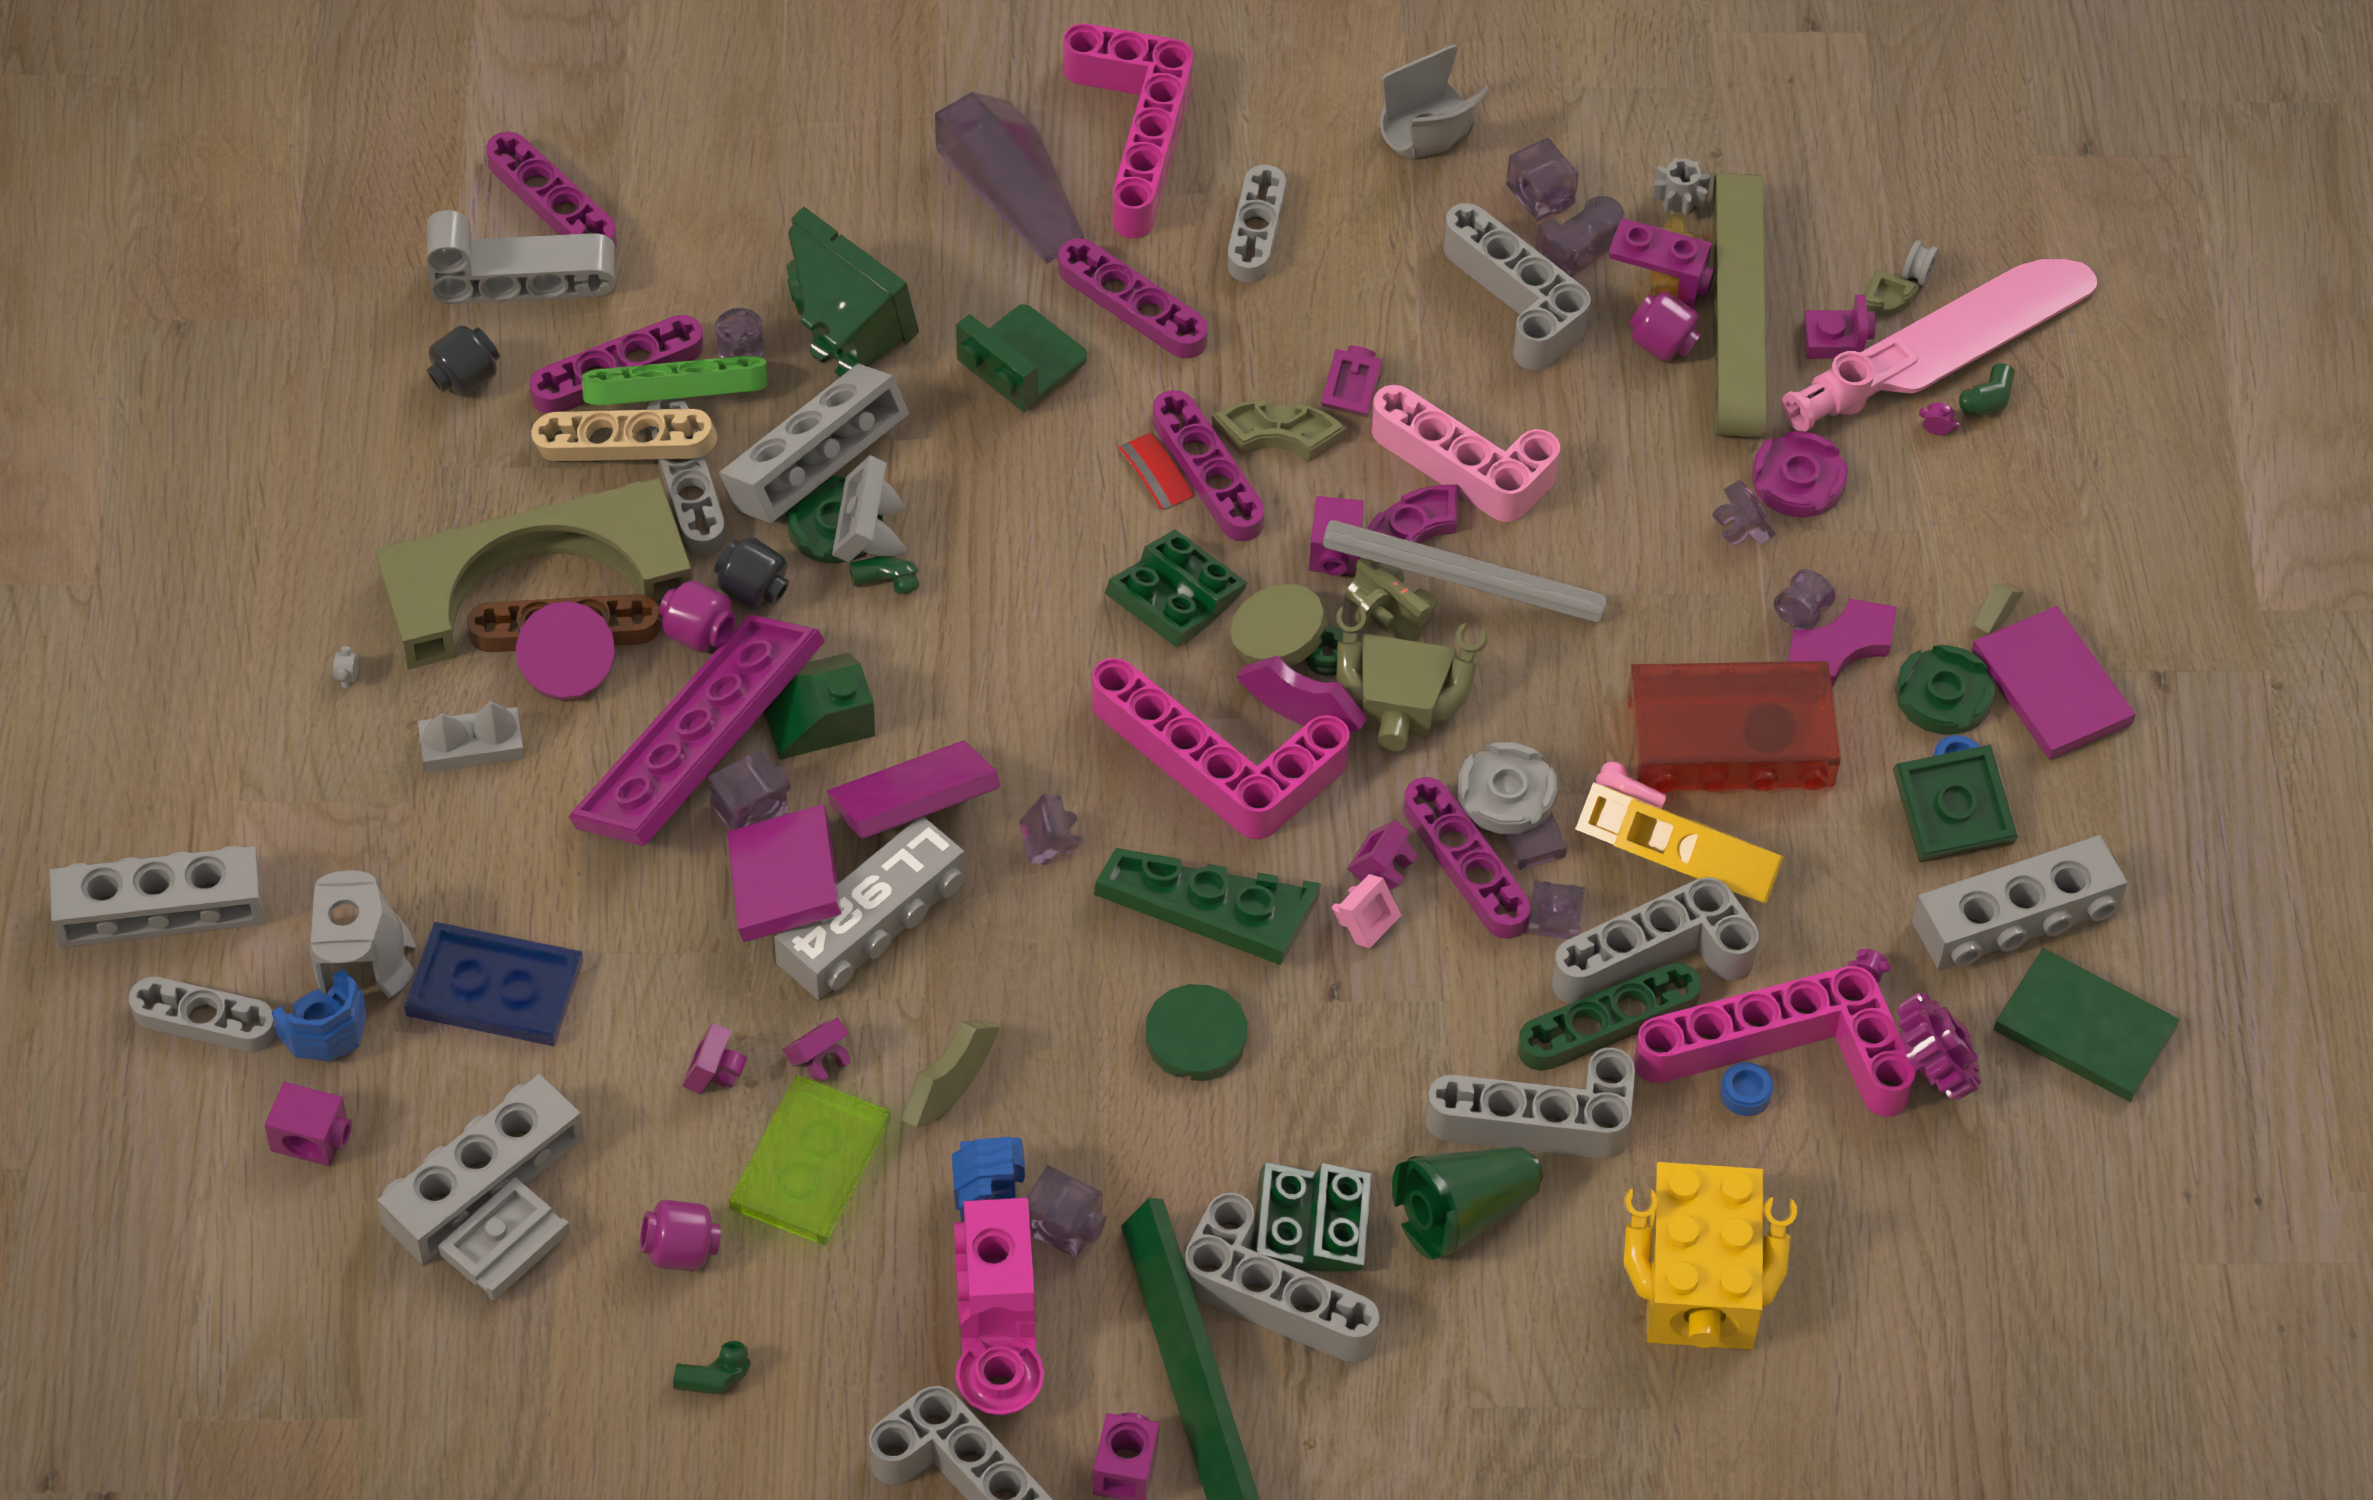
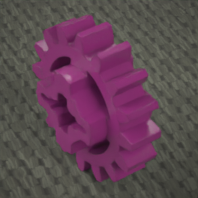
M1919 992L1899 1004L1900 1008L1896 1012L1901 1018L1898 1023L1903 1030L1900 1037L1907 1049L1908 1054L1906 1057L1915 1071L1918 1070L1922 1073L1931 1086L1937 1084L1941 1093L1946 1091L1951 1100H1960L1977 1090L1981 1079L1976 1073L1979 1071V1068L1974 1061L1977 1060L1978 1056L1973 1050L1970 1041L1971 1035L1963 1022L1960 1023L1953 1017L1947 1007L1941 1008L1936 1000L1932 1002L1927 993L1921 994Z

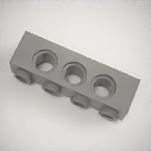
M857 364L731 462L719 474L736 511L771 524L910 413L893 375Z
M2101 835L1920 894L1917 898L1912 924L1937 970L1953 965L1963 967L1972 964L1983 955L1998 950L2007 952L2017 949L2027 940L2045 934L2056 936L2067 931L2072 925L2090 919L2101 921L2109 918L2120 909L2128 882ZM2060 889L2068 890L2072 893H2066ZM2015 904L2026 906L2028 909L2020 908ZM1970 920H1978L1983 924H1977Z
M227 846L216 851L198 853L175 852L163 857L145 859L129 857L117 862L92 865L76 863L66 868L49 869L51 921L59 948L265 925L262 873L255 846ZM208 885H215L212 888L202 889L203 887ZM156 891H164L160 894L150 895ZM104 897H112L108 900L99 901Z
M540 1073L527 1084L521 1083L515 1086L496 1108L487 1115L483 1114L475 1117L468 1123L460 1136L447 1146H440L431 1151L420 1167L406 1178H398L386 1187L382 1196L377 1199L382 1226L424 1266L440 1253L438 1245L514 1177L524 1185H527L583 1141L584 1133L581 1113ZM517 1131L528 1132L526 1135L522 1137L509 1136L510 1134ZM479 1162L488 1164L480 1169L468 1168L472 1164ZM436 1194L448 1195L446 1198L439 1201L428 1200L431 1196Z

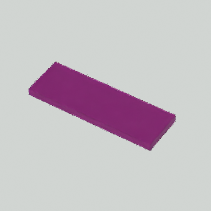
M749 614L571 812L568 817L575 828L645 846L825 643L819 630Z

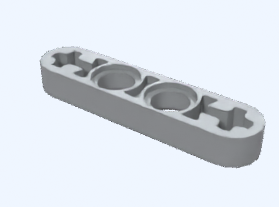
M676 398L651 401L646 410L689 408L684 400ZM652 426L647 427L650 440H653L658 435L659 429ZM694 429L693 434L691 436H686V438L692 439L696 430ZM704 456L692 458L683 463L671 462L669 459H657L685 548L697 555H710L717 552L725 542L724 518ZM688 486H696L704 490V494L696 500H685L678 495L683 488ZM703 515V521L706 530L710 532L709 534L701 535L700 531L696 529L695 517Z

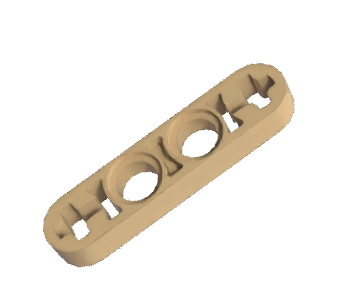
M698 409L552 412L541 416L534 423L531 430V437L541 456L551 461L692 459L708 454L717 442V432L707 413ZM652 426L659 429L658 435L649 442L641 443L635 440L637 434L646 427ZM605 427L613 430L611 437L607 441L599 444L589 442L591 435L596 430ZM694 429H701V431H697L694 433L692 439L686 438V436H691L693 434ZM562 431L563 434L556 435V432ZM555 437V441L548 442L547 439H553Z

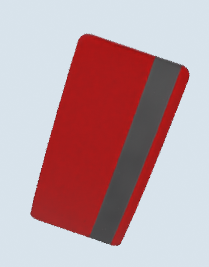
M1151 433L1118 446V449L1146 485L1159 509L1164 510L1193 497V493L1165 449Z

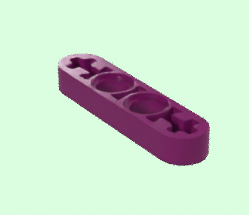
M508 131L493 135L488 140L486 152L488 167L491 172L559 235L587 234L586 226L584 225L586 223L587 229L591 233L603 234L609 237L616 248V229L612 218L523 136ZM515 153H516V161H515L512 157H510L511 155H514ZM537 175L544 176L549 180L546 185L538 188L529 187L524 183L528 178ZM565 202L578 206L575 212L568 215L558 214L554 211L557 205Z
M1076 238L1062 244L1058 252V272L1066 283L1171 354L1179 358H1192L1203 353L1207 346L1208 325L1199 313L1095 243L1087 239ZM1083 259H1084V260H1087V264H1085L1084 262H1081V261H1082ZM1114 279L1124 282L1127 287L1121 292L1115 293L1105 290L1102 285L1106 281ZM1144 304H1156L1163 311L1157 316L1149 317L1142 315L1138 309ZM1178 332H1180V333L1183 334L1184 336H1183V337L1178 336ZM1193 332L1195 333V336L1193 337L1189 333Z
M689 315L672 316L542 367L535 371L530 378L529 385L532 403L537 410L546 414L564 412L586 403L583 401L582 375L589 367L601 366L607 369L692 361L699 357L703 351L704 341L701 324ZM681 335L685 340H690L682 342L681 339L674 337ZM659 342L661 343L662 350L665 349L664 352H660ZM636 349H644L652 354L649 359L639 363L632 362L626 358L629 352ZM569 377H574L576 386H573L572 379H569ZM552 386L555 391L559 392L552 394L550 390L545 388Z
M1178 390L1165 391L1158 395L1153 402L1152 423L1154 429L1221 530L1229 538L1236 541H1248L1257 537L1263 530V503L1195 401L1187 393ZM1172 410L1175 415L1182 414V429L1179 430L1180 423L1172 413L1166 414L1167 411ZM1200 441L1205 443L1209 450L1201 455H1192L1184 450V446L1189 442ZM1223 475L1228 477L1232 484L1225 489H1214L1206 481L1212 476ZM1237 500L1236 507L1243 517L1251 516V519L1245 521L1241 516L1234 517L1235 507L1233 502Z
M1432 777L1418 778L1408 784L1405 790L1403 808L1406 819L1487 930L1497 937L1507 939L1518 937L1525 932L1530 917V901L1527 895L1448 788L1441 781ZM1423 797L1426 802L1435 800L1434 812L1426 803L1417 805L1418 798ZM1434 813H1435V815H1436V817H1437L1438 819L1435 820L1434 823H1433ZM1457 831L1462 833L1467 841L1462 846L1449 847L1444 845L1439 837L1444 832ZM1483 867L1488 869L1494 878L1489 883L1476 884L1467 878L1466 873L1472 868ZM1500 892L1499 901H1498L1495 896ZM1499 902L1507 912L1516 910V917L1511 919L1506 913L1498 915Z

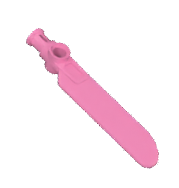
M2041 259L2019 265L1860 353L1856 351L1840 353L1834 358L1829 370L1814 377L1811 386L1800 392L1790 391L1782 397L1781 406L1785 418L1795 430L1806 432L1812 429L1816 420L1827 414L1835 416L1838 414L1853 415L1859 413L1865 407L1867 398L1880 390L1901 393L1919 392L2090 297L2096 290L2097 278L2093 271L2084 263L2067 259Z

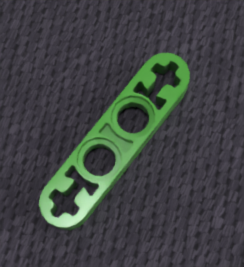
M737 356L592 370L582 375L583 401L593 405H612L750 392L767 386L766 360L757 356Z

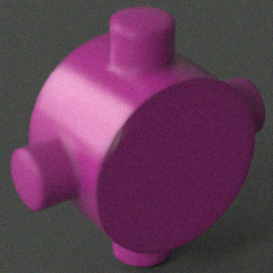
M1935 402L1928 405L1927 409L1922 407L1919 411V416L1924 418L1923 427L1931 434L1946 435L1951 429L1956 431L1959 427V422L1954 420L1955 411L1945 403Z
M1872 949L1858 950L1856 959L1850 960L1848 966L1861 967L1870 972L1877 983L1882 980L1883 972H1889L1891 969V965L1887 962L1886 958L1881 953Z

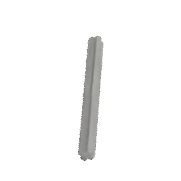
M1336 520L1329 521L1324 532L1323 546L1331 550L1593 622L1600 621L1605 611L1606 596L1597 592Z

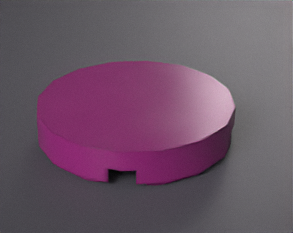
M1793 431L1786 432L1785 437L1777 438L1776 440L1772 437L1762 444L1755 454L1751 480L1756 494L1768 507L1783 515L1803 518L1821 515L1836 506L1845 492L1848 467L1846 461L1843 462V459L1839 456V449L1831 441L1814 433Z
M571 601L550 603L535 611L521 627L516 643L518 667L528 684L541 695L560 701L582 699L593 693L592 691L603 684L611 675L616 657L613 634L604 618L589 606Z

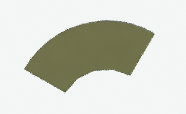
M1267 399L1252 400L1232 405L1212 415V426L1241 455L1258 448L1278 447L1296 452L1306 460L1311 461L1346 438V427L1338 420L1315 407L1296 402V406L1267 403Z
M986 1019L959 1023L952 1040L942 1055L929 1068L917 1073L902 1115V1121L916 1128L925 1126L939 1118L953 1106L969 1087L982 1067L997 1037L1000 1026Z

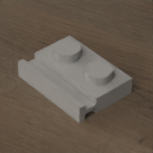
M514 1177L438 1245L441 1257L476 1287L480 1286L488 1293V1297L495 1301L570 1233L569 1222L564 1218L560 1219L552 1212V1208Z

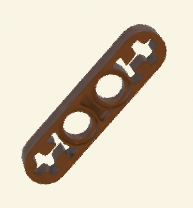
M641 594L487 602L472 609L468 615L467 625L470 641L475 648L483 652L516 651L520 629L535 611L550 603L571 601L589 606L604 618L613 634L614 646L648 643L660 632L661 620L658 604L653 598ZM611 615H617V626H612ZM634 615H643V623L633 624ZM512 620H517V632H512L511 630ZM486 623H496L493 632H485Z

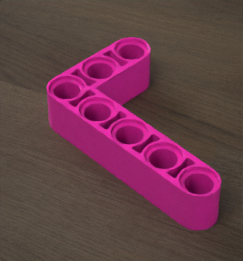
M1079 23L1072 25L1063 35V73L1065 77L1071 82L1080 85L1140 95L1113 188V227L1118 234L1126 238L1137 239L1144 237L1154 226L1192 90L1193 51L1187 43L1178 39Z
M1109 658L1099 662L1093 669L1091 705L1097 717L1247 838L1263 839L1272 835L1336 780L1346 769L1350 733L1348 726L1335 716L1324 715L1312 719L1261 764L1256 766L1129 662L1119 658ZM1326 746V747H1331V748H1330V749H1325V748H1321V747ZM1180 747H1189L1191 749H1180ZM1217 776H1224V777H1227V778L1220 779V778H1215V777H1217ZM1286 776H1296L1298 778H1287ZM1258 805L1263 806L1264 808H1253L1251 806Z
M1857 966L1838 968L1651 1018L1645 1021L1639 1029L1633 1059L1635 1070L1640 1077L1649 1082L1662 1083L1835 1037L1863 1102L1870 1111L1884 1117L1895 1116L1907 1107L1916 1073L1906 1057L1908 1054L1906 1046L1900 1037L1898 1028L1875 978L1870 972ZM1844 997H1853L1858 1001H1850L1845 999ZM1796 1009L1807 1010L1811 1014L1799 1013ZM1747 1022L1760 1023L1763 1027L1751 1026ZM1698 1035H1709L1715 1039L1707 1040ZM1867 1038H1868V1039H1872V1040L1876 1041L1877 1043H1876V1044L1867 1043V1042H1865V1041L1862 1040V1039H1867ZM1658 1047L1666 1050L1667 1052L1659 1053L1653 1051L1650 1048ZM1880 1081H1889L1897 1086L1890 1087Z

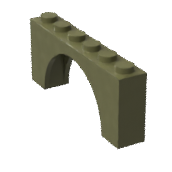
M660 478L645 482H633L625 487L597 494L589 493L577 499L553 505H541L529 511L506 517H493L482 523L458 529H445L434 535L410 541H397L389 546L375 549L380 581L408 670L456 658L453 642L454 624L465 598L490 573L522 558L541 554H571L599 561L619 572L635 587L639 594L653 598L659 606L663 597L670 589L677 590L683 583L692 580L691 567Z

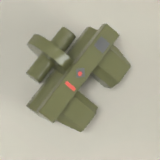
M1364 558L1358 559L1356 576L1347 588L1344 596L1356 606H1361L1364 609L1366 621L1363 628L1366 629L1378 623L1396 639L1417 642L1423 625L1433 616L1438 603L1437 598L1426 589H1418L1412 592L1403 584L1404 575L1400 568L1382 563L1378 564L1375 561ZM1359 608L1355 615V621L1358 624L1360 621Z

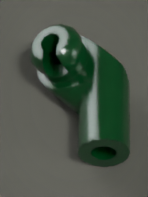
M2003 363L1995 364L1991 369L1988 383L1975 385L1972 390L1966 389L1961 392L1959 396L1961 410L1967 415L1977 413L1980 416L2004 410L2009 402L2015 373L2012 366Z
M877 556L849 562L853 586L892 578L894 591L898 594L916 591L919 588L920 583L916 575L919 570L911 561L892 556Z
M728 1341L721 1346L719 1357L709 1366L677 1363L674 1371L673 1389L707 1394H722L746 1376L750 1368L748 1348L739 1341Z

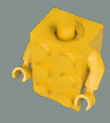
M1657 1162L1656 1193L1650 1189L1648 1208L1644 1211H1636L1631 1203L1633 1188H1630L1624 1196V1206L1632 1214L1631 1223L1626 1224L1623 1263L1637 1295L1647 1300V1343L1753 1350L1762 1307H1766L1773 1302L1787 1275L1791 1236L1786 1233V1226L1791 1224L1797 1215V1206L1794 1200L1790 1199L1789 1215L1784 1220L1778 1221L1771 1215L1773 1197H1770L1763 1207V1169ZM1763 1213L1766 1220L1771 1223L1770 1231L1764 1233V1240Z

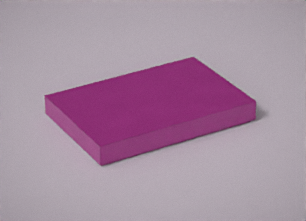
M2058 606L1974 640L1972 652L1988 667L1987 673L1994 680L1996 686L2049 760L2133 724L2136 714Z
M963 740L826 791L830 806L860 838L864 839L997 790L1001 785L997 771Z
M824 804L727 831L737 925L743 942L842 914L830 822Z

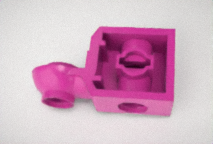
M1028 1198L964 1201V1222H954L959 1327H961L962 1355L957 1361L955 1379L959 1393L971 1407L984 1414L1005 1416L1018 1413L1030 1405L1042 1389L1044 1368L1041 1358L1036 1352L1035 1300ZM997 1376L1011 1379L1010 1382L1003 1385L989 1382L991 1378Z

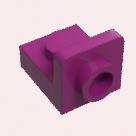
M1855 295L1852 310H1805L1803 325L1806 358L1834 359L1840 353L1846 351L1860 353L1865 350L1866 341L1874 340L1876 326L1875 313L1867 312L1865 295Z
M1350 345L1347 351L1335 348L1321 401L1322 407L1368 418L1377 382L1382 377L1384 369L1382 359L1375 358L1376 353L1360 346Z

